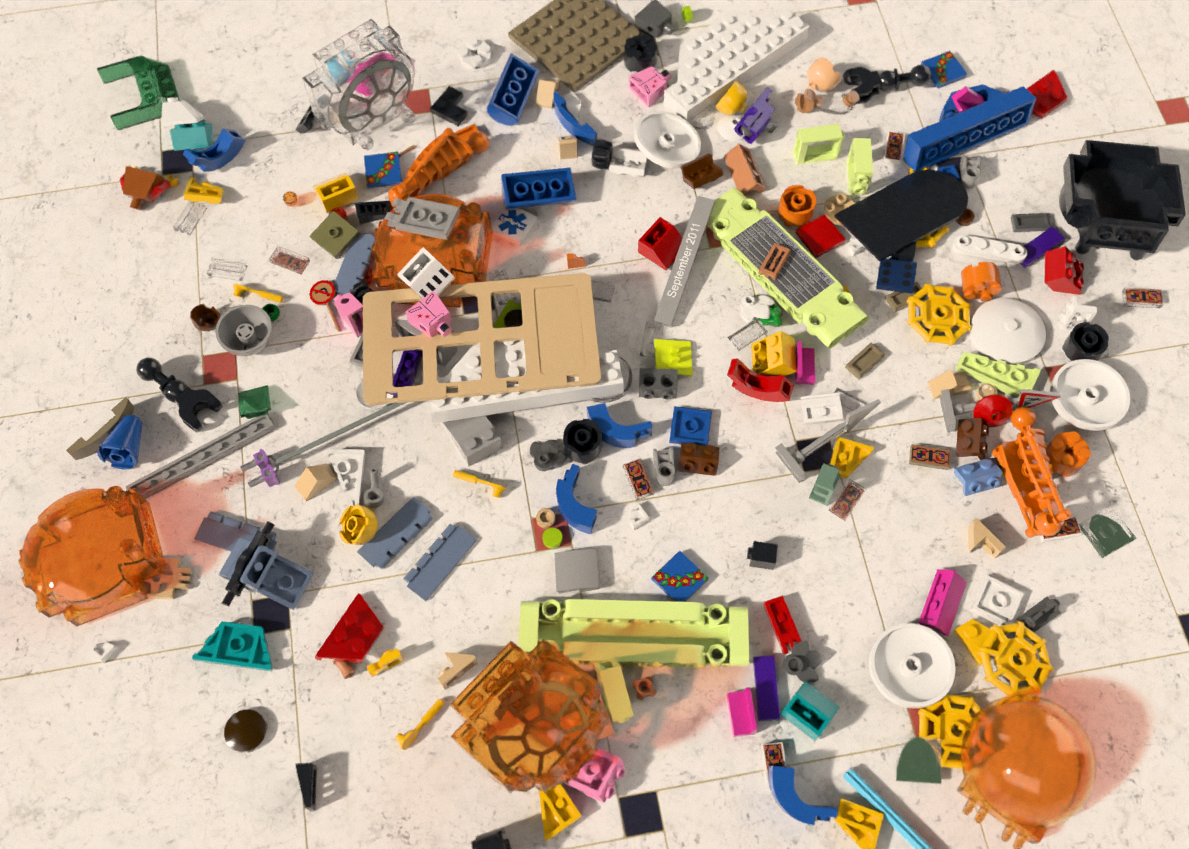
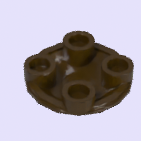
M251 709L240 710L227 720L224 728L225 741L235 751L252 752L264 740L268 724L257 711Z

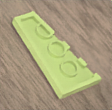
M963 352L955 370L961 373L966 372L967 376L980 382L992 384L996 389L1015 398L1019 397L1021 389H1033L1041 371L1038 368H1025L1024 365L1007 364L1006 361L989 360L988 357Z

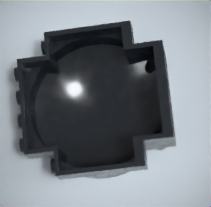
M1085 140L1080 155L1069 154L1063 165L1064 184L1059 195V205L1066 222L1078 230L1080 238L1075 248L1079 254H1086L1090 251L1091 247L1127 250L1130 251L1132 259L1140 260L1146 253H1155L1168 233L1169 226L1178 227L1186 215L1179 165L1161 163L1159 147Z

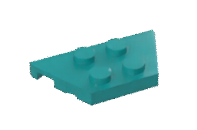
M221 621L216 627L215 632L205 640V645L201 650L192 656V659L198 662L269 672L273 670L265 632L260 626Z

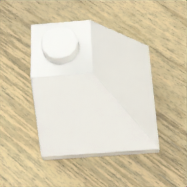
M178 97L167 98L168 101L162 103V126L197 123L204 119L203 114L185 100H178Z

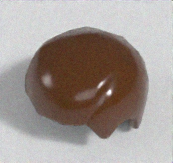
M204 304L195 306L190 312L193 325L200 331L208 332L215 330L221 318L220 313L214 306L208 308Z

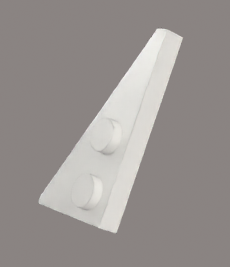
M327 449L328 456L349 505H360L365 450Z

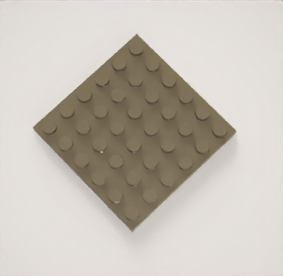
M553 0L509 31L508 37L575 93L624 56L625 42L628 38L644 33L602 0Z

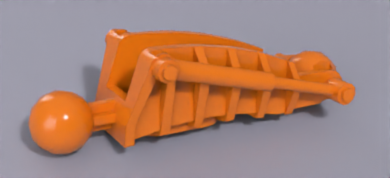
M446 128L415 159L404 181L391 187L388 192L391 205L395 198L407 201L408 197H418L431 184L444 179L464 163L467 164L473 153L480 154L485 152L490 145L488 136L484 132H474L469 136L467 144L451 128Z
M1019 407L1011 415L1013 427L1021 431L1017 434V440L1003 442L992 450V455L998 459L1012 495L1016 498L1028 527L1025 530L1026 536L1029 538L1036 535L1052 536L1059 532L1065 520L1072 517V512L1068 508H1064L1057 491V484L1053 480V471L1049 468L1048 464L1050 459L1046 456L1045 451L1047 445L1044 443L1045 431L1039 428H1032L1036 423V415L1033 410L1028 407Z

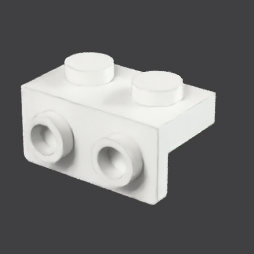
M614 147L609 172L631 174L635 177L644 176L647 157L640 150Z

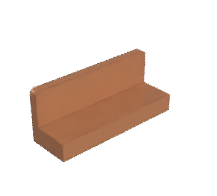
M738 144L724 155L735 185L744 195L748 194L751 190L762 193L766 189L749 148Z

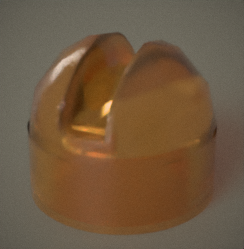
M288 191L283 195V201L287 206L293 207L297 204L298 198L296 193Z

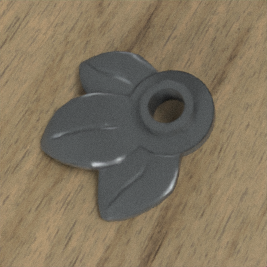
M547 440L543 445L533 442L530 446V455L534 458V465L539 471H547L552 466L561 465L567 458L566 454L559 452L557 440Z
M801 641L795 644L791 654L785 657L783 668L788 674L796 675L802 682L813 683L819 680L814 669L820 665L824 656L817 651L809 650L808 641ZM793 660L797 662L795 668L790 667V662Z

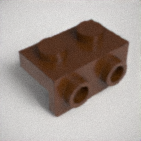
M710 153L681 166L683 181L693 189L700 188L702 185L723 176V170L714 164L713 156Z
M982 418L958 419L956 455L958 457L978 456L980 460L985 459V454L988 453L986 436H989V427L985 425Z
M681 442L678 471L716 476L720 447Z

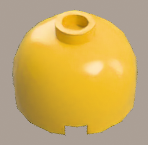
M735 81L716 105L718 111L725 115H734L738 111L741 113L747 106L745 102L748 95L745 87Z
M355 504V506L347 507L340 518L339 524H342V531L339 530V535L342 541L347 544L363 545L370 542L378 528L375 513L362 505Z

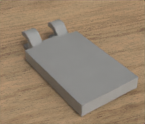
M408 197L407 201L395 198L392 206H396L394 211L400 213V215L388 212L385 220H389L387 225L395 227L396 230L447 240L460 214V208L458 206Z

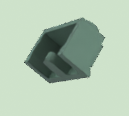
M823 463L809 499L826 506L828 505L840 477V474H838L839 469L836 466Z

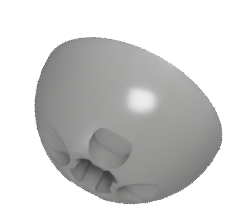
M239 305L231 308L221 316L216 325L217 341L227 352L236 356H251L259 353L267 346L272 335V323L269 315L263 309L254 305Z

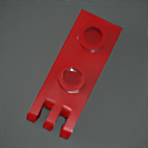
M783 595L764 601L763 606L783 654L788 653L786 645L789 646L792 652L794 642L797 644L802 640Z

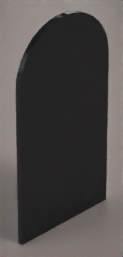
M921 170L913 172L836 213L834 217L881 262L958 219L967 208L968 194L965 187L953 176L936 170Z

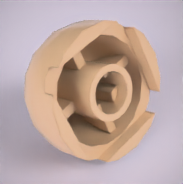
M823 57L816 59L807 72L809 86L813 90L816 89L820 92H828L834 89L841 82V77L838 70L834 72L832 69L834 65Z

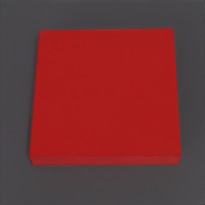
M825 214L795 231V234L815 258L844 244L846 240Z

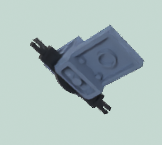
M267 521L262 532L257 531L252 541L242 538L238 539L218 576L229 581L225 588L228 592L221 603L230 607L234 597H239L243 589H246L254 594L258 592L294 610L314 573L267 548L271 541L269 534L275 526Z

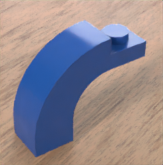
M223 128L217 141L211 147L205 150L185 149L183 155L190 164L198 166L203 172L215 171L228 164L237 156L246 139L236 130Z
M606 403L587 407L588 419L594 421L600 427L602 441L609 445L620 448L635 447L636 439L645 440L652 436L651 421L623 426L611 419Z
M572 464L570 470H566L564 480L558 479L556 497L558 509L570 526L591 535L597 518V510L581 505L574 498L573 491L580 474V466Z
M769 765L771 793L778 806L787 815L809 825H815V816H817L819 821H830V817L837 818V808L808 805L798 797L794 787L795 768Z

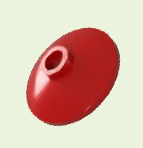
M988 395L976 403L973 409L974 418H982L985 425H988L989 428L997 427L1009 420L1013 412V406L1011 401L1003 395Z

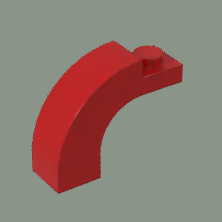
M738 358L731 360L727 376L733 380L732 387L736 390L763 401H790L794 384L784 375L763 376L751 371Z

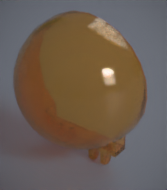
M1025 694L1009 695L993 700L976 712L968 723L963 735L961 761L964 778L957 792L968 800L962 812L968 816L973 811L975 805L980 807L974 819L977 823L980 824L987 813H989L1006 825L1001 835V840L1005 843L1016 832L1018 835L1012 846L1014 849H1021L1026 840L1031 844L1040 843L1047 828L1069 820L1082 809L1091 796L1096 781L1097 769L1094 746L1087 731L1078 719L1064 707L1049 699Z

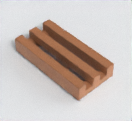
M774 243L758 274H765V277L769 278L770 276L773 280H776L791 253V249ZM776 249H779L769 269H765ZM783 251H784L785 253H784L782 259L780 260V262H779L777 268L775 269L774 272H772L773 269H774V267H775V265H776V263L778 262L780 256L782 255V253H783Z

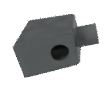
M652 0L635 15L634 26L641 32L649 34L654 38H658L663 32L670 36L675 30V27L671 25V12L657 0Z

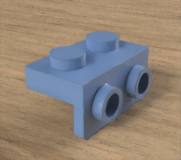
M991 458L954 468V474L963 484L965 496L1001 486L1002 470Z

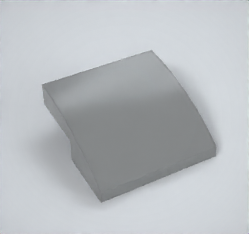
M597 549L570 550L554 553L556 592L565 593L576 590L585 592L600 589Z

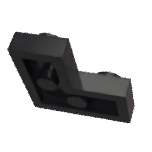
M448 86L430 107L431 113L456 126H459L468 116L466 110L456 106L463 98V92L451 86Z
M325 94L310 104L295 130L300 134L306 130L309 131L314 125L313 120L328 110V103L331 98Z

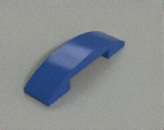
M556 91L553 92L555 113L562 126L578 140L594 145L597 140V133L588 123L581 126L566 111V101Z

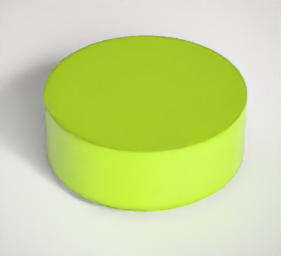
M689 5L682 7V17L685 23L693 21V14Z
M548 528L542 536L544 545L550 549L559 547L563 540L562 533L557 528Z

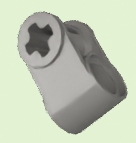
M962 155L960 182L965 188L971 189L976 186L981 174L980 156L973 158Z
M670 447L669 450L653 449L657 481L662 486H669L673 483L675 475L673 447ZM667 472V473H669L670 475H669V476H664V475H662V473Z

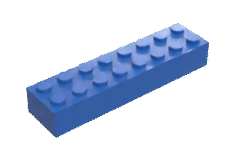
M1022 86L947 119L926 126L916 132H912L908 135L903 161L914 172L921 171L926 167L928 168L1023 127L1029 123L1036 98Z

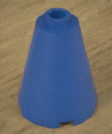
M135 415L124 416L100 445L97 451L100 460L104 463L107 460L112 463L111 467L122 470L132 469L134 465L136 466L139 456L142 421Z

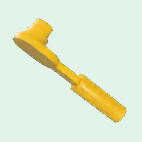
M233 284L234 296L240 297L243 291H247L278 303L283 301V296Z
M455 470L453 473L455 478L474 484L479 482L493 487L494 492L492 496L500 498L503 491L506 490V487L480 480L478 476L459 470Z
M438 699L414 730L409 731L406 735L402 733L397 734L395 740L398 741L402 750L410 747L420 730L445 705L441 699Z

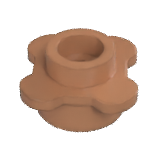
M647 676L633 682L638 700L656 695V689L653 688V679Z

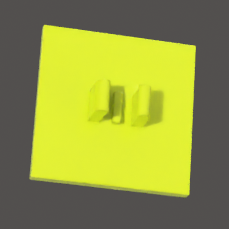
M654 339L655 369H678V375H693L691 341Z

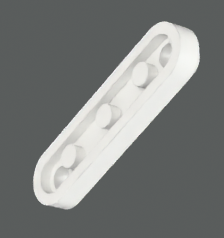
M959 235L953 241V249L959 254L1014 264L1022 263L1027 256L1026 248L1018 244L967 235Z

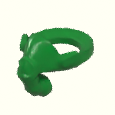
M775 304L770 306L773 309L770 311L771 316L769 319L758 318L764 326L770 324L771 326L779 327L782 325V311Z

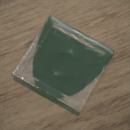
M1112 506L1079 523L1081 531L1101 558L1110 555L1137 539Z
M896 736V781L941 784V739Z

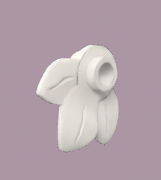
M745 295L740 300L741 316L748 323L752 322L755 317L769 319V307L774 305L775 302L772 298L765 295L757 297Z

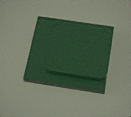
M268 385L238 393L241 418L251 419L266 415L271 410Z

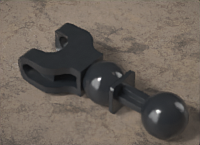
M916 65L909 73L898 74L897 68H895L894 72L885 70L878 74V71H869L864 67H856L846 70L843 74V79L847 85L858 86L852 89L859 94L860 98L855 104L867 103L873 95L879 94L880 90L889 92L895 88L897 91L899 84L911 82L914 86L922 87L930 81L931 71L925 65Z
M146 357L138 362L136 367L138 376L144 381H155L160 385L159 389L166 399L178 405L179 416L184 424L196 433L202 429V425L197 419V414L200 410L209 408L218 412L223 408L221 402L208 390H192L185 382L176 379L174 375L168 378L162 373V367L158 360Z

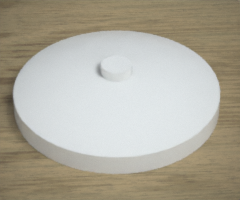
M649 112L639 119L634 130V139L639 150L654 163L667 168H681V166L696 160L701 150V140L695 128L682 117L670 112Z
M1008 298L990 300L977 309L970 322L972 326L970 331L971 340L975 348L983 356L988 357L989 360H1002L1011 365H1023L1032 361L1040 353L1046 341V329L1041 317L1030 306L1018 300Z
M1080 359L1069 362L1059 369L1051 382L1050 392L1060 393L1061 396L1052 400L1056 411L1067 422L1081 429L1099 431L1111 428L1125 416L1130 406V392L1122 376L1112 367L1096 360Z
M903 623L888 628L876 639L869 655V671L877 689L891 702L907 708H925L937 703L950 690L955 678V660L948 644L936 632L919 624Z

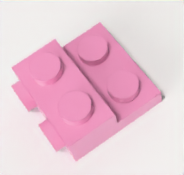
M588 744L583 756L567 772L563 781L565 784L583 791L586 796L605 803L607 798L611 799L614 795V784L617 779L623 777L625 764L620 757Z

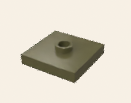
M332 211L309 237L337 259L360 232Z

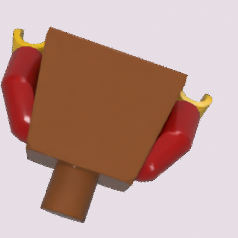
M129 165L126 166L125 173L120 178V184L123 194L132 198L130 208L140 211L143 201L153 203L168 188L178 186V178L175 177L173 179L172 175L168 174L166 176L167 180H164L165 178L157 173L138 169L137 166L133 168Z

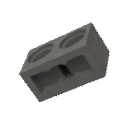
M640 368L639 397L645 399L656 397L667 400L676 398L678 369ZM651 383L652 386H646L645 384ZM664 384H670L671 386L666 387Z

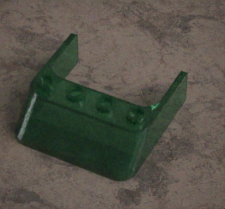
M136 56L97 68V72L104 84L135 76L141 96V103L135 108L110 115L117 130L162 118V103L168 101L167 98L178 97V100H180L170 67L164 62L145 56Z

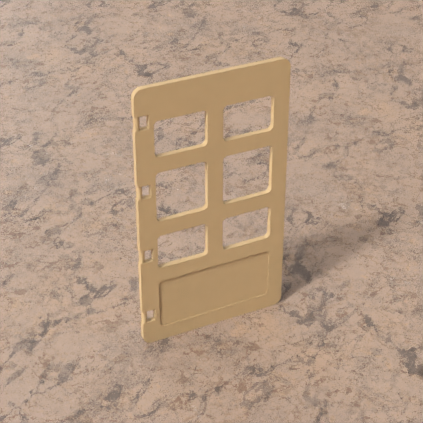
M586 273L448 285L438 296L440 299L471 296L478 298L479 329L451 332L446 337L438 333L433 337H429L423 332L418 336L392 337V305L394 303L422 300L412 288L368 292L363 296V399L367 405L374 406L397 402L407 403L452 397L462 398L506 394L508 392L561 389L574 386H594L601 381L591 278ZM520 293L523 324L518 327L493 328L491 296L494 294ZM524 341L526 375L497 378L494 344L497 342ZM480 345L482 378L480 380L438 383V348ZM423 350V384L393 387V353L396 351ZM579 377V381L567 382V378ZM518 382L519 387L507 388V383ZM458 388V392L447 393V389ZM397 393V398H387V394Z

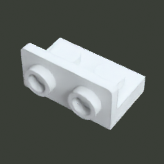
M1073 295L1070 301L1066 302L1064 311L1059 314L1058 321L1061 323V330L1071 332L1079 323L1088 322L1090 324L1097 314V307L1086 304L1079 305L1077 296Z

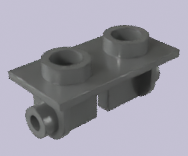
M1045 597L1018 617L1017 621L1023 622L1027 628L1035 633L1061 613L1059 610L1060 602L1055 598L1049 599Z

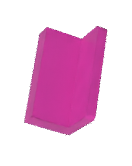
M967 86L952 96L960 113L985 102L981 95Z
M798 341L795 348L797 365L795 384L814 385V348H802V341Z
M746 687L744 691L727 693L733 737L755 735L757 724L750 687Z

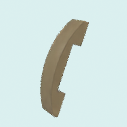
M125 397L111 410L115 414L112 419L87 441L80 437L66 451L75 460L83 459L96 453L100 445L123 417L133 414L135 407Z

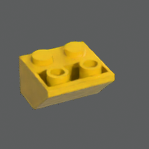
M346 173L313 186L326 213L359 200L355 186Z
M779 331L751 343L753 372L763 376H787L797 372L795 339Z

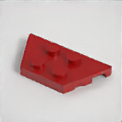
M1054 69L1026 88L1036 98L1031 114L1040 118L1047 116L1065 103L1068 98Z
M358 593L316 653V660L322 661V658L335 659L336 662L350 661L351 663H362L381 635L384 626L361 594Z

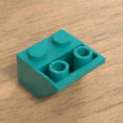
M206 120L192 123V125L177 124L174 125L175 128L170 129L174 151L212 146V123H206Z
M805 681L780 715L812 740L816 741L840 707Z

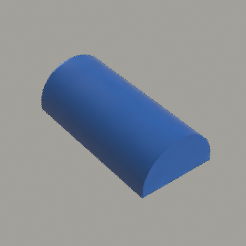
M511 53L488 103L487 112L489 116L500 124L515 125L521 117L540 70Z
M571 167L501 174V190L505 209L576 202Z

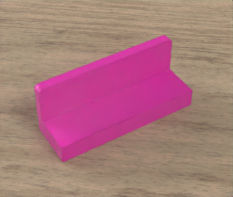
M937 569L918 622L925 627L937 628L945 636H948L967 584L955 570Z

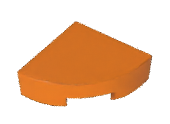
M573 253L567 254L568 269L586 267L583 257H577Z

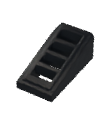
M390 200L354 203L360 224L385 219L388 212L393 213Z
M313 763L295 764L304 806L309 811H315L317 767Z

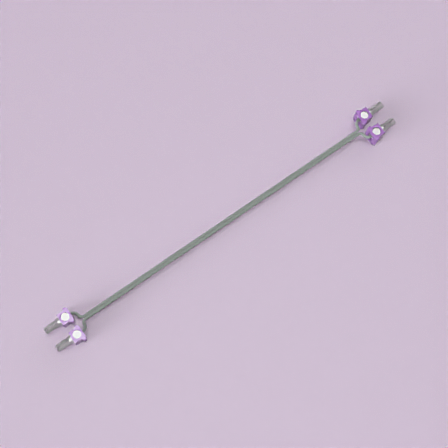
M393 403L278 459L273 455H267L263 449H260V452L253 454L255 459L240 466L243 472L259 466L262 475L248 481V486L252 488L265 481L269 487L279 485L280 481L276 473L279 471L280 463L405 403ZM269 458H272L273 461L277 462L275 471Z

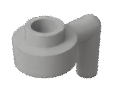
M372 467L370 468L371 488L364 492L363 498L367 507L377 508L383 504L384 497L383 492L378 489V469Z

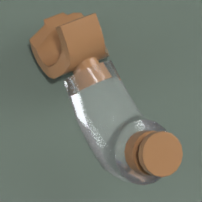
M807 88L805 89V95L802 93L797 94L795 104L797 110L802 113H809L816 109L825 113L845 115L855 108V103L860 98L859 94L853 90L848 94L845 93L838 97L823 95L815 97V92Z

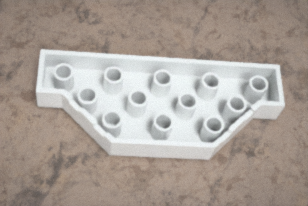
M785 8L776 15L727 13L680 45L677 83L665 90L664 105L686 121H692L719 102L735 81L742 85L807 41L810 26L788 8Z
M524 341L495 343L496 377L506 378L526 375ZM474 344L447 376L438 377V383L480 380L482 378L480 345ZM617 350L599 352L601 381L597 385L429 400L433 422L441 423L624 394V384ZM579 377L567 378V382L579 381ZM518 382L507 383V388L519 387ZM458 388L447 389V393L458 392Z

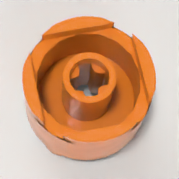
M792 185L785 189L780 198L778 215L786 226H803L811 222L816 205L814 192L810 189H805L802 185Z
M979 262L978 266L972 267L971 264L961 271L964 297L967 300L981 299L982 302H987L992 299V296L1002 290L999 270L995 263Z
M1074 431L1056 435L1045 449L1046 456L1050 459L1048 462L1049 468L1053 471V474L1057 473L1062 475L1061 477L1075 475L1091 456L1086 441L1080 437L1079 433Z

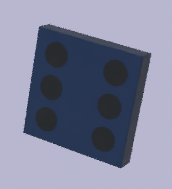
M892 259L882 260L879 265L876 289L913 294L917 262Z

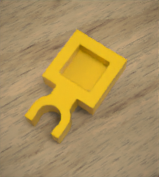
M398 648L395 650L390 649L383 653L379 661L366 666L371 677L384 669L386 671L403 662L404 659Z

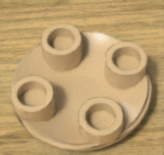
M838 193L825 202L824 214L832 223L843 226L834 215L855 204V202L848 198L846 194Z

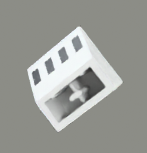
M422 248L397 274L422 299L432 291L439 296L455 279L425 248Z

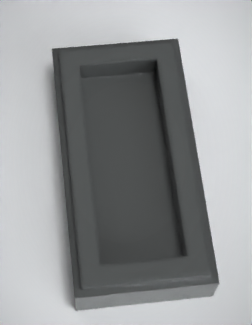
M1047 213L1012 214L1010 217L1013 232L1046 231L1050 228Z

